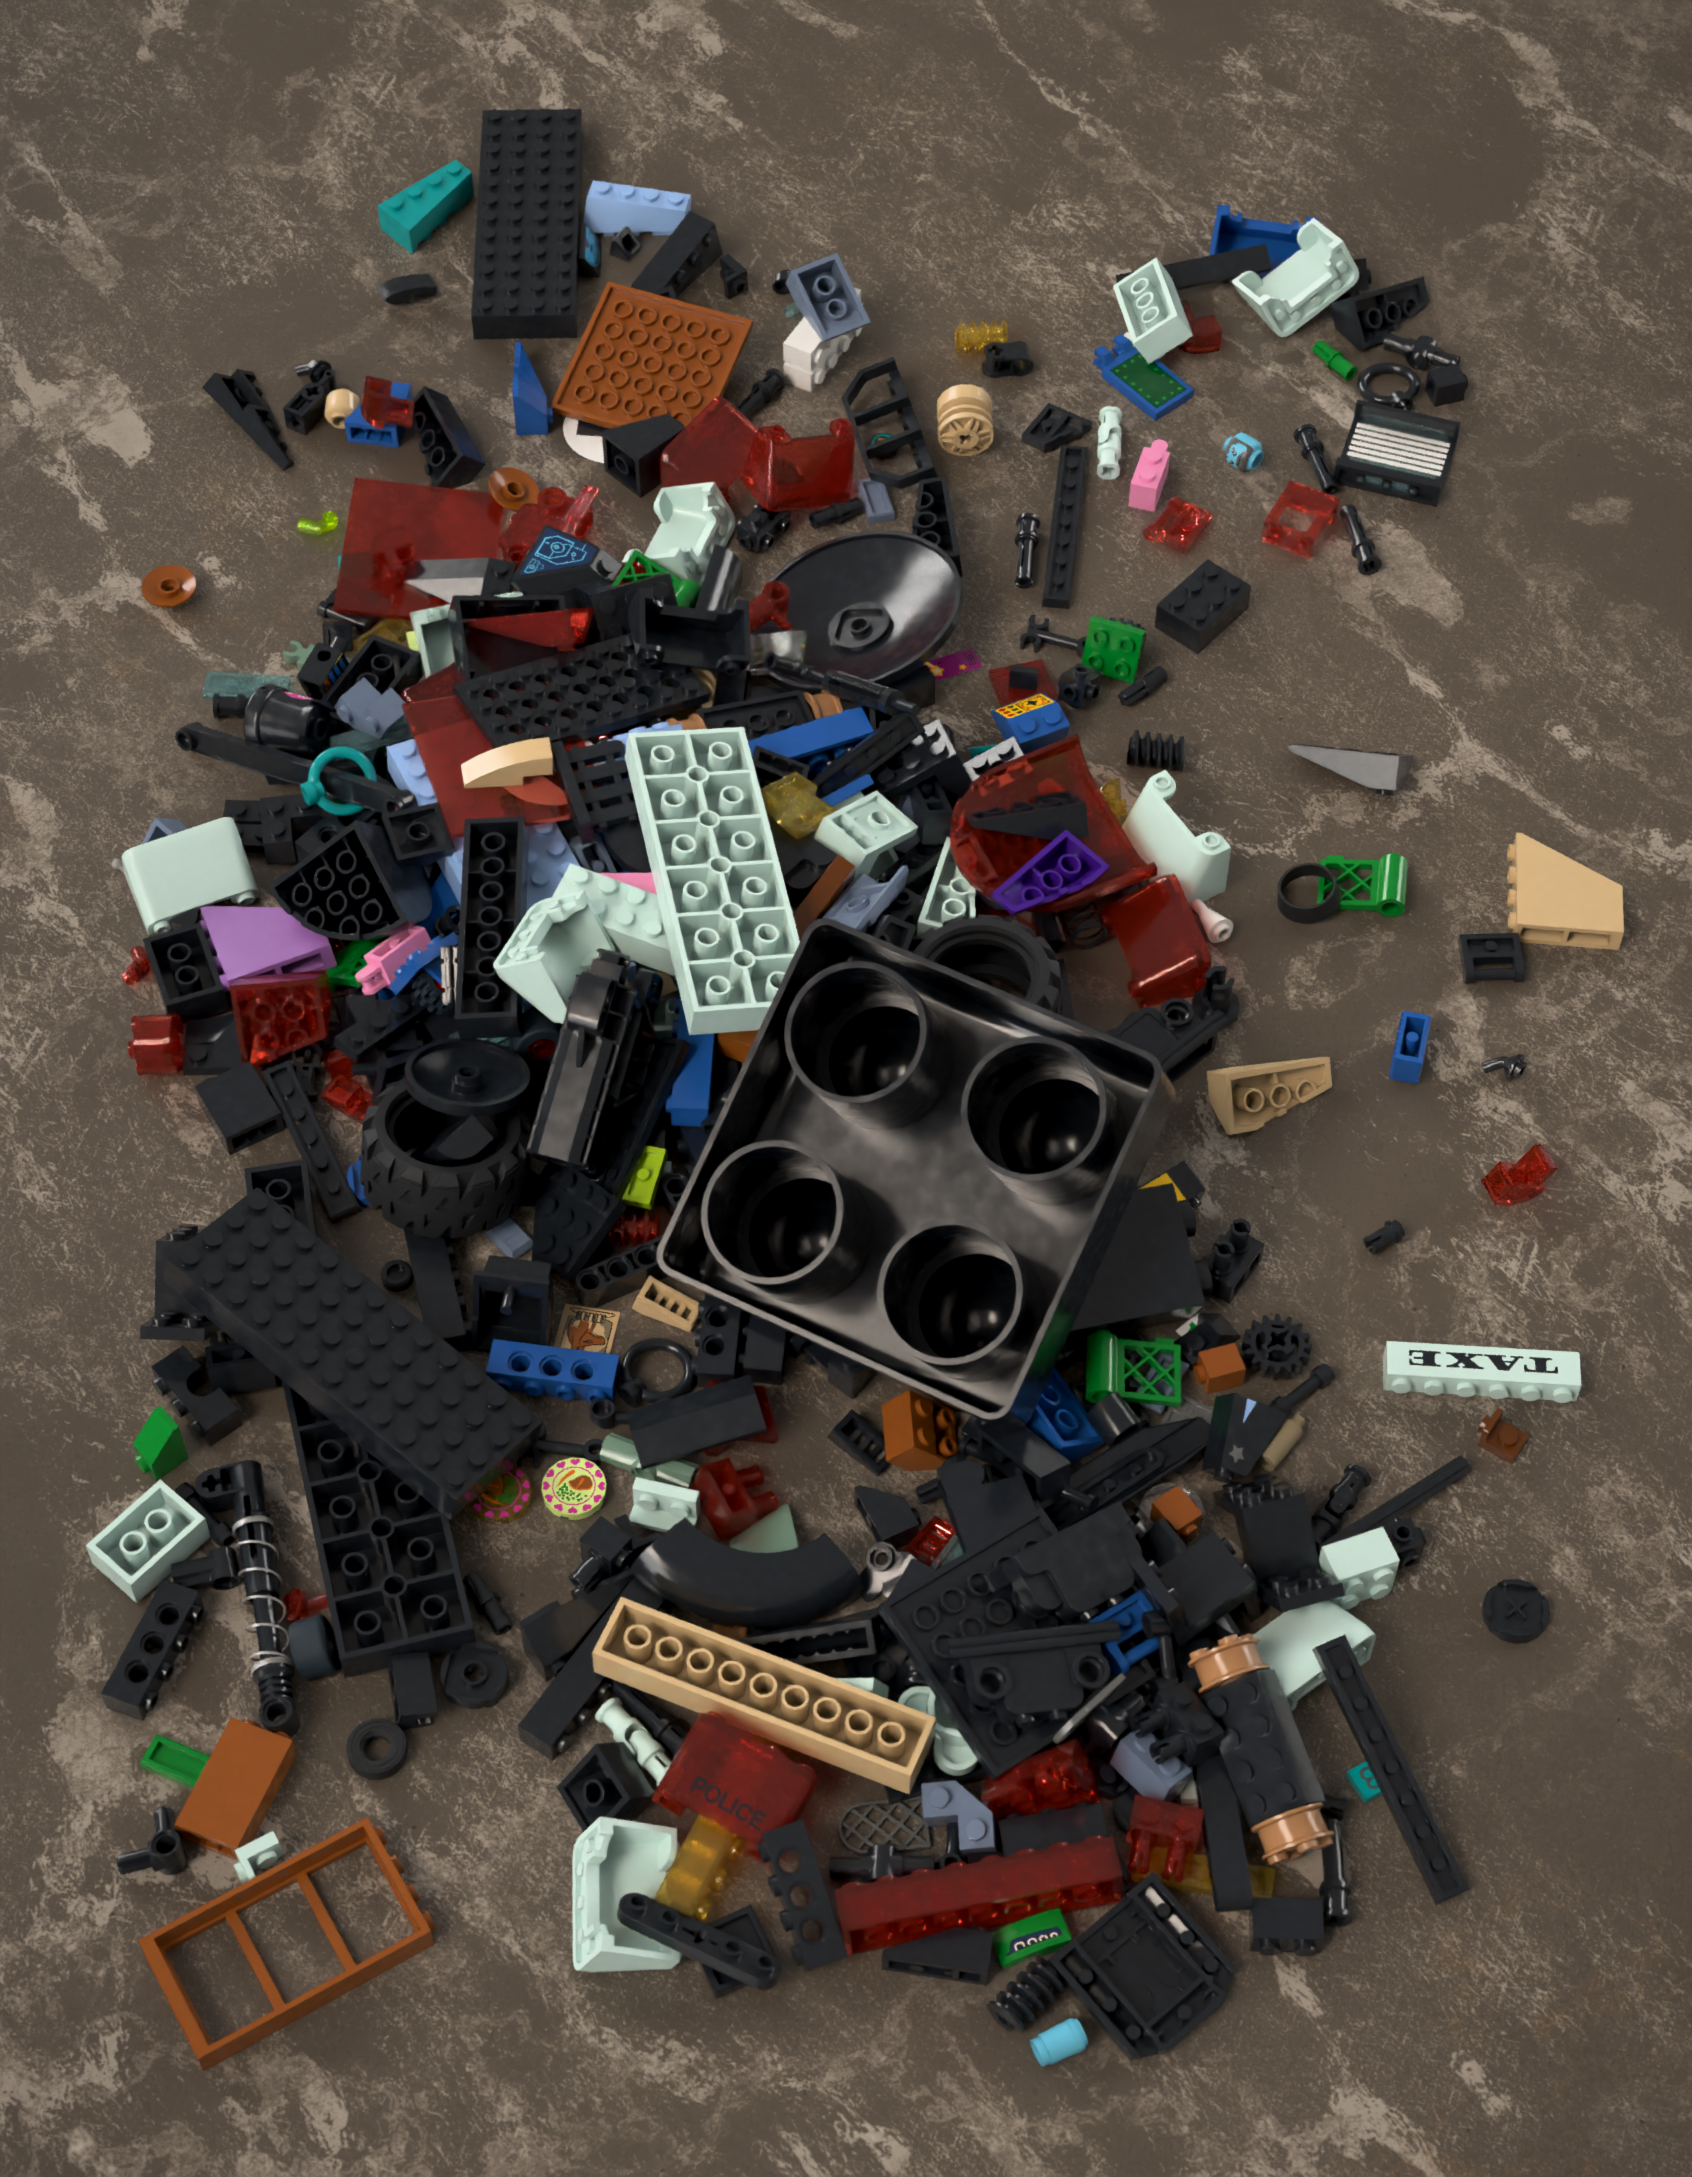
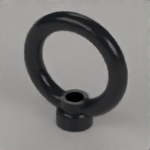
M1389 362L1379 363L1368 367L1360 374L1357 388L1360 395L1368 402L1410 411L1413 406L1412 399L1416 397L1420 389V380L1416 373L1407 366ZM1394 373L1406 378L1410 386L1404 393L1398 390L1393 392L1391 396H1382L1368 388V381L1378 374Z
M648 1338L635 1343L626 1351L620 1364V1375L623 1384L618 1387L619 1396L628 1406L635 1407L641 1401L655 1404L661 1398H675L687 1394L696 1379V1376H692L691 1373L692 1355L678 1342L666 1338ZM648 1351H667L681 1361L684 1369L683 1378L672 1389L666 1391L648 1390L641 1379L634 1378L633 1365L635 1360Z

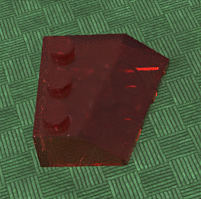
M327 970L240 977L230 985L242 1064L250 1061L253 1067L256 1068L328 1036L331 994Z
M1077 1739L1026 1758L993 1781L987 1774L981 1793L983 1804L994 1814L997 1821L1003 1820L1006 1816L1015 1813L1027 1816L1038 1814L1039 1811L1046 1808L1063 1810L1072 1808L1075 1804L1081 1802H1100L1094 1763Z

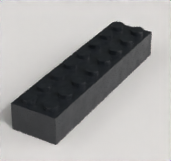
M524 816L465 819L455 1001V1023L460 1039L521 1037L523 997L499 978L493 964L526 914L529 835Z

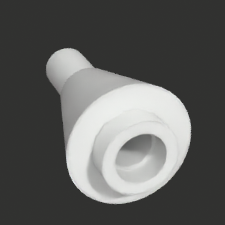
M1200 899L1194 900L1191 907L1200 916L1209 941L1219 943L1228 939L1233 930V922L1219 913L1208 909Z

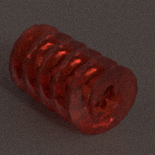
M636 1209L632 1210L630 1217H626L624 1210L600 1245H604L608 1238L610 1246L615 1247L619 1239H621L622 1246L628 1248L633 1239L634 1245L637 1247L643 1244L644 1240L648 1242L658 1238L660 1211L658 1210L655 1218L651 1219L649 1210H645L642 1218L638 1217Z

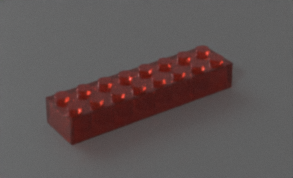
M1096 1835L1086 1838L1083 1842L1070 1845L1067 1842L1055 1843L1049 1849L1044 1850L1023 1849L1016 1852L1013 1856L1000 1858V1856L992 1855L984 1857L980 1862L971 1864L955 1862L947 1865L945 1869L935 1871L919 1869L912 1872L909 1876L897 1878L896 1876L888 1875L878 1878L876 1882L861 1884L860 1882L847 1883L841 1889L835 1890L837 1917L847 1954L854 1955L894 1947L957 1927L966 1928L967 1926L975 1925L988 1929L1013 1924L1025 1918L1057 1908L1062 1909L1063 1914L1116 1904L1121 1901L1122 1872L1113 1836L1104 1838L1103 1836Z

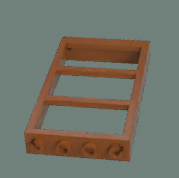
M368 1817L138 1940L143 1954L203 2071L434 1945L432 1931L436 1930V1927L427 1911L420 1912L416 1905V1902L420 1901L414 1886L411 1882L407 1884L403 1882L400 1874L404 1870L395 1853L390 1856L384 1848L388 1842L379 1825L373 1828ZM367 1845L415 1933L356 1965L308 1876ZM297 1882L345 1971L285 2004L245 1930L238 1913ZM227 1920L274 2010L221 2040L212 2043L166 1952Z

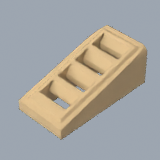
M649 1276L635 1299L632 1309L645 1316L690 1332L698 1319L699 1302ZM650 1295L656 1296L654 1302L648 1299ZM662 1299L668 1301L665 1307L659 1305ZM674 1304L679 1305L676 1313L670 1311ZM685 1309L692 1310L687 1319L681 1317Z

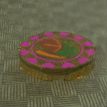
M513 1464L469 1504V1507L476 1517L486 1523H511L520 1518L530 1506L532 1496L530 1479L524 1470Z

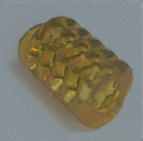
M961 320L958 328L955 325L954 329L956 354H959L961 346H964L966 353L969 354L972 346L975 347L977 353H980L982 346H986L989 343H1007L1008 328L1006 320H1001L999 327L995 320H991L989 327H987L985 320H981L978 328L974 320L970 321L968 328L965 321Z

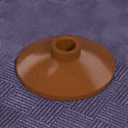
M503 467L495 470L489 478V491L495 501L502 507L514 512H528L538 504L540 499L539 488L536 482L525 472L516 468Z
M166 565L152 570L144 577L141 591L145 600L157 607L170 608L187 602L194 595L197 584L193 573L188 569L177 565Z

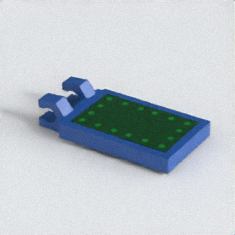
M1122 334L1113 338V342L1117 344L1112 348V352L1118 356L1115 359L1111 351L1104 346H1100L1094 351V354L1098 357L1093 360V364L1102 371V378L1154 421H1157L1193 397V388L1157 359L1149 364L1138 349L1132 346L1130 339Z

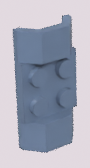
M907 865L901 866L892 879L885 883H878L865 873H859L823 918L836 920L866 933L867 927L877 922V917L894 901L905 887L909 872Z

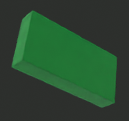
M156 1734L141 1759L140 1765L145 1770L193 1789L210 1756Z

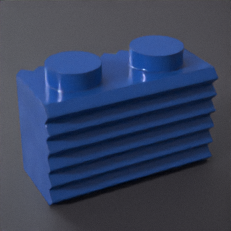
M1409 1011L1401 1013L1389 1077L1392 1080L1412 1084L1419 1083L1432 1019L1429 1015Z

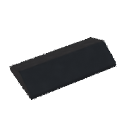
M750 1374L626 1412L642 1470L767 1432Z

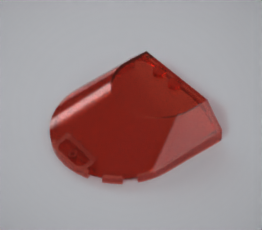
M1078 734L998 765L980 775L969 785V790L963 798L958 799L951 816L950 847L959 871L978 892L996 902L991 897L992 893L1053 840L975 828L966 821L965 815L993 807H1003L1007 810L1010 809L1012 802L1020 800L1034 803L1035 796L1072 790L1086 803L1089 837L1080 838V840L1110 866L1109 870L1091 886L1026 910L1027 912H1056L1079 906L1157 876V866L1155 862L1147 864L1139 856L1098 789L1087 766Z

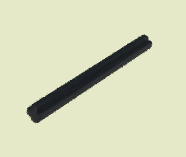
M1458 1456L1319 1544L1317 1546L1318 1556H1320L1323 1546L1380 1528L1385 1522L1401 1517L1468 1474L1471 1470L1469 1460L1463 1456Z

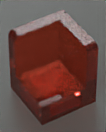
M339 1049L322 1055V1063L332 1084L356 1077L352 1076V1064H358L359 1061L355 1063Z

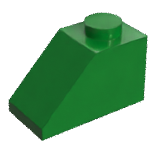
M159 1405L154 1409L133 1443L137 1455L134 1458L137 1467L143 1474L149 1472L156 1481L189 1459L179 1426Z

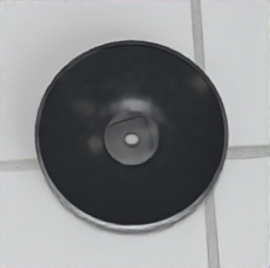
M868 531L849 534L824 542L787 563L760 591L750 611V625H753L750 651L753 659L756 644L804 638L800 662L814 666L823 673L836 669L880 685H889L926 663L951 636L958 623L963 606V587L954 562L943 549L925 538L905 532ZM760 669L769 680L788 691L801 689L802 693L808 692L811 695L820 694L823 690L820 683H808L774 670Z

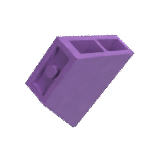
M204 906L200 908L204 919L199 922L202 925L205 937L210 936L206 940L211 954H217V956L213 957L219 974L224 972L223 975L219 976L225 993L231 991L235 1002L282 986L303 972L310 976L337 966L328 938L303 927L292 915L287 914L282 907Z

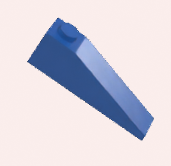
M515 342L513 406L516 435H548V424H553L552 407L547 408V397L521 342Z

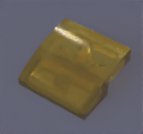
M796 771L760 789L766 810L782 828L797 840L817 830L824 817L837 811L816 797L815 794L818 786Z

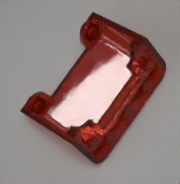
M717 396L664 449L660 458L661 488L715 482L729 504L728 487L754 460L756 463L763 465L766 460L774 457L776 454L774 442L729 400Z
M847 418L832 420L829 425L831 434L791 438L786 430L779 425L758 427L740 478L758 503L770 511L829 506L833 502L842 503L849 500L853 492L855 428Z
M1174 873L1163 875L1103 907L1100 920L1104 922L1108 934H1116L1132 971L1131 981H1128L1127 984L1129 995L1132 999H1136L1140 1009L1163 1004L1172 998L1185 999L1193 997L1198 990L1203 988L1206 982L1205 973L1211 968L1209 950L1178 878Z

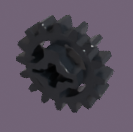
M1279 1314L1275 1315L1274 1320H1270L1267 1315H1263L1261 1324L1256 1320L1252 1321L1251 1329L1245 1330L1241 1350L1245 1351L1243 1360L1251 1361L1250 1370L1261 1369L1262 1378L1270 1373L1274 1381L1278 1380L1279 1374H1283L1287 1380L1290 1379L1292 1371L1300 1374L1302 1366L1308 1365L1312 1344L1308 1343L1309 1333H1301L1303 1325L1300 1323L1293 1326L1291 1324L1292 1317L1290 1316L1285 1321H1281ZM1256 1341L1259 1342V1346H1258V1347L1261 1349V1350H1259V1351L1257 1350V1347H1256ZM1294 1343H1295V1345H1296V1347H1297V1353L1294 1352V1349H1295V1347L1293 1346Z

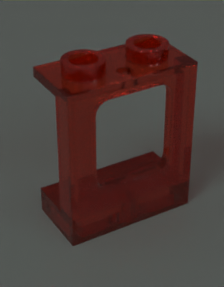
M1291 480L1264 520L1261 540L1311 559L1316 540L1327 523L1333 525L1337 518L1340 499ZM1286 508L1315 518L1309 529L1304 532L1283 525L1278 520Z

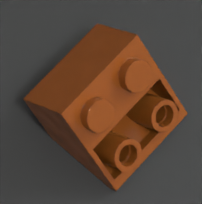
M911 1390L882 1404L886 1462L906 1471L936 1470L947 1459L958 1455L954 1410Z

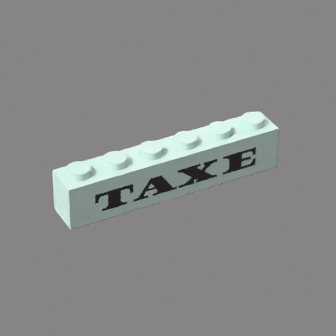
M1387 1341L1383 1354V1390L1401 1394L1422 1392L1428 1395L1456 1394L1460 1397L1489 1396L1493 1399L1522 1398L1525 1401L1540 1399L1567 1403L1570 1401L1576 1402L1581 1388L1579 1352Z

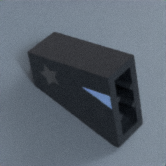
M1237 1393L1216 1396L1202 1471L1214 1475V1480L1223 1483L1233 1482V1479L1247 1477L1285 1420L1286 1413Z

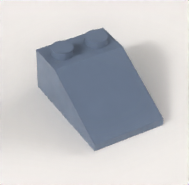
M838 253L790 271L786 285L796 306L823 343L871 323Z

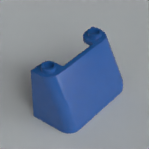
M1218 204L1209 256L1266 244L1271 271L1257 274L1260 279H1263L1301 249L1297 241V234L1314 217L1306 216V222L1298 225V220H1293V225L1243 218V213L1238 212L1237 216L1230 213L1231 206Z

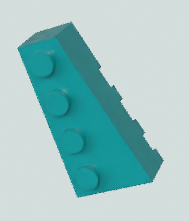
M454 160L379 204L377 207L380 229L413 254L418 249L417 245L421 241L426 242L431 237V232L437 226L441 227L446 223V217L450 213L455 214L474 196L472 172L457 160Z

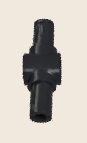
M1388 333L1384 339L1383 349L1403 355L1408 365L1414 369L1422 370L1426 366L1444 367L1453 364L1460 366V356L1440 350L1436 341L1429 336L1423 335L1416 340L1413 338L1405 339Z
M874 1845L867 1849V1853H861V1857H830L829 1874L830 1879L861 1878V1881L866 1882L870 1888L887 1890L895 1888L898 1885V1881H904V1878H935V1856H904L903 1853H898V1849L893 1846Z

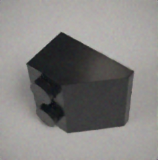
M624 1742L596 1743L556 1787L583 1832L600 1816L633 1821L657 1797Z

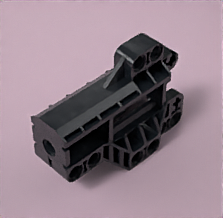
M602 948L596 950L599 956L593 959L589 973L583 971L581 975L576 974L574 988L568 1002L562 1028L560 1029L561 1032L553 1060L550 1063V1070L543 1094H541V1101L535 1121L533 1122L534 1125L529 1142L525 1149L527 1153L539 1161L569 1167L570 1169L599 1176L603 1170L617 1119L630 1110L636 1095L642 1092L653 1057L661 1042L656 1037L653 1021L663 988V978L657 972L643 968L639 969L633 988L625 986L630 967V956Z

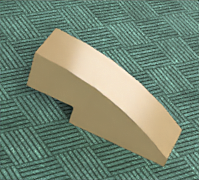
M549 737L504 745L461 764L464 789L523 785V777L552 775L553 756Z

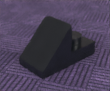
M1200 1313L1197 1326L1175 1340L1174 1344L1180 1345L1181 1360L1190 1364L1188 1368L1193 1371L1194 1366L1197 1365L1199 1352L1234 1343L1240 1339L1241 1335L1220 1313Z

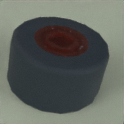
M539 1010L528 1011L522 1014L521 1037H508L512 1051L521 1056L528 1067H540L550 1064L553 1060L562 1024L552 1022Z

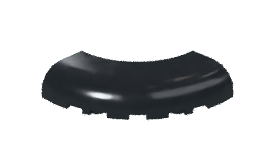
M686 1517L654 1541L641 1553L630 1568V1571L644 1586L658 1597H664L679 1606V1610L687 1614L691 1612L706 1618L708 1622L732 1628L740 1626L750 1627L753 1630H772L796 1624H808L809 1621L826 1615L829 1616L845 1608L863 1594V1584L855 1567L826 1533L792 1550L774 1553H754L728 1547L713 1540L697 1529Z

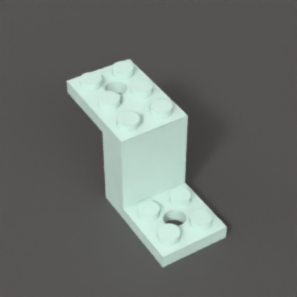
M876 790L824 817L813 839L855 865L856 878L859 873L869 875L879 854L914 836L918 826ZM791 907L792 913H794L797 908Z

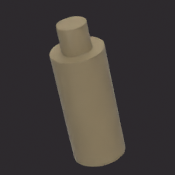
M1296 1414L1292 1419H1285L1259 1457L1257 1463L1260 1467L1270 1472L1274 1471L1303 1435L1302 1427L1306 1423L1301 1415Z

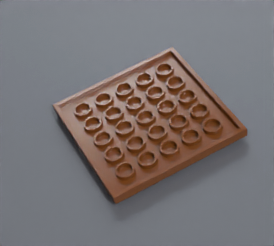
M608 281L550 408L552 407L555 414L609 429L668 414L686 427L687 451L698 453L754 327L753 320Z

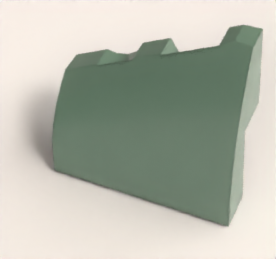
M789 1505L780 1506L729 1540V1547L754 1553H774L797 1548L798 1542Z

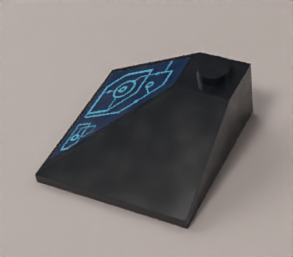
M546 524L541 529L509 583L523 593V595H545L599 579L612 584L623 565L602 548Z

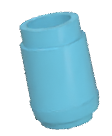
M1070 2018L1038 2034L1037 2037L1030 2040V2044L1037 2061L1044 2067L1082 2052L1086 2049L1088 2040L1080 2022L1077 2019Z

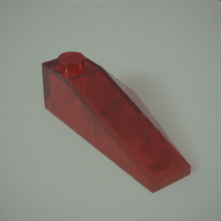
M593 607L468 620L467 626L545 647L557 646L558 652L575 650L574 644L585 643L593 615Z

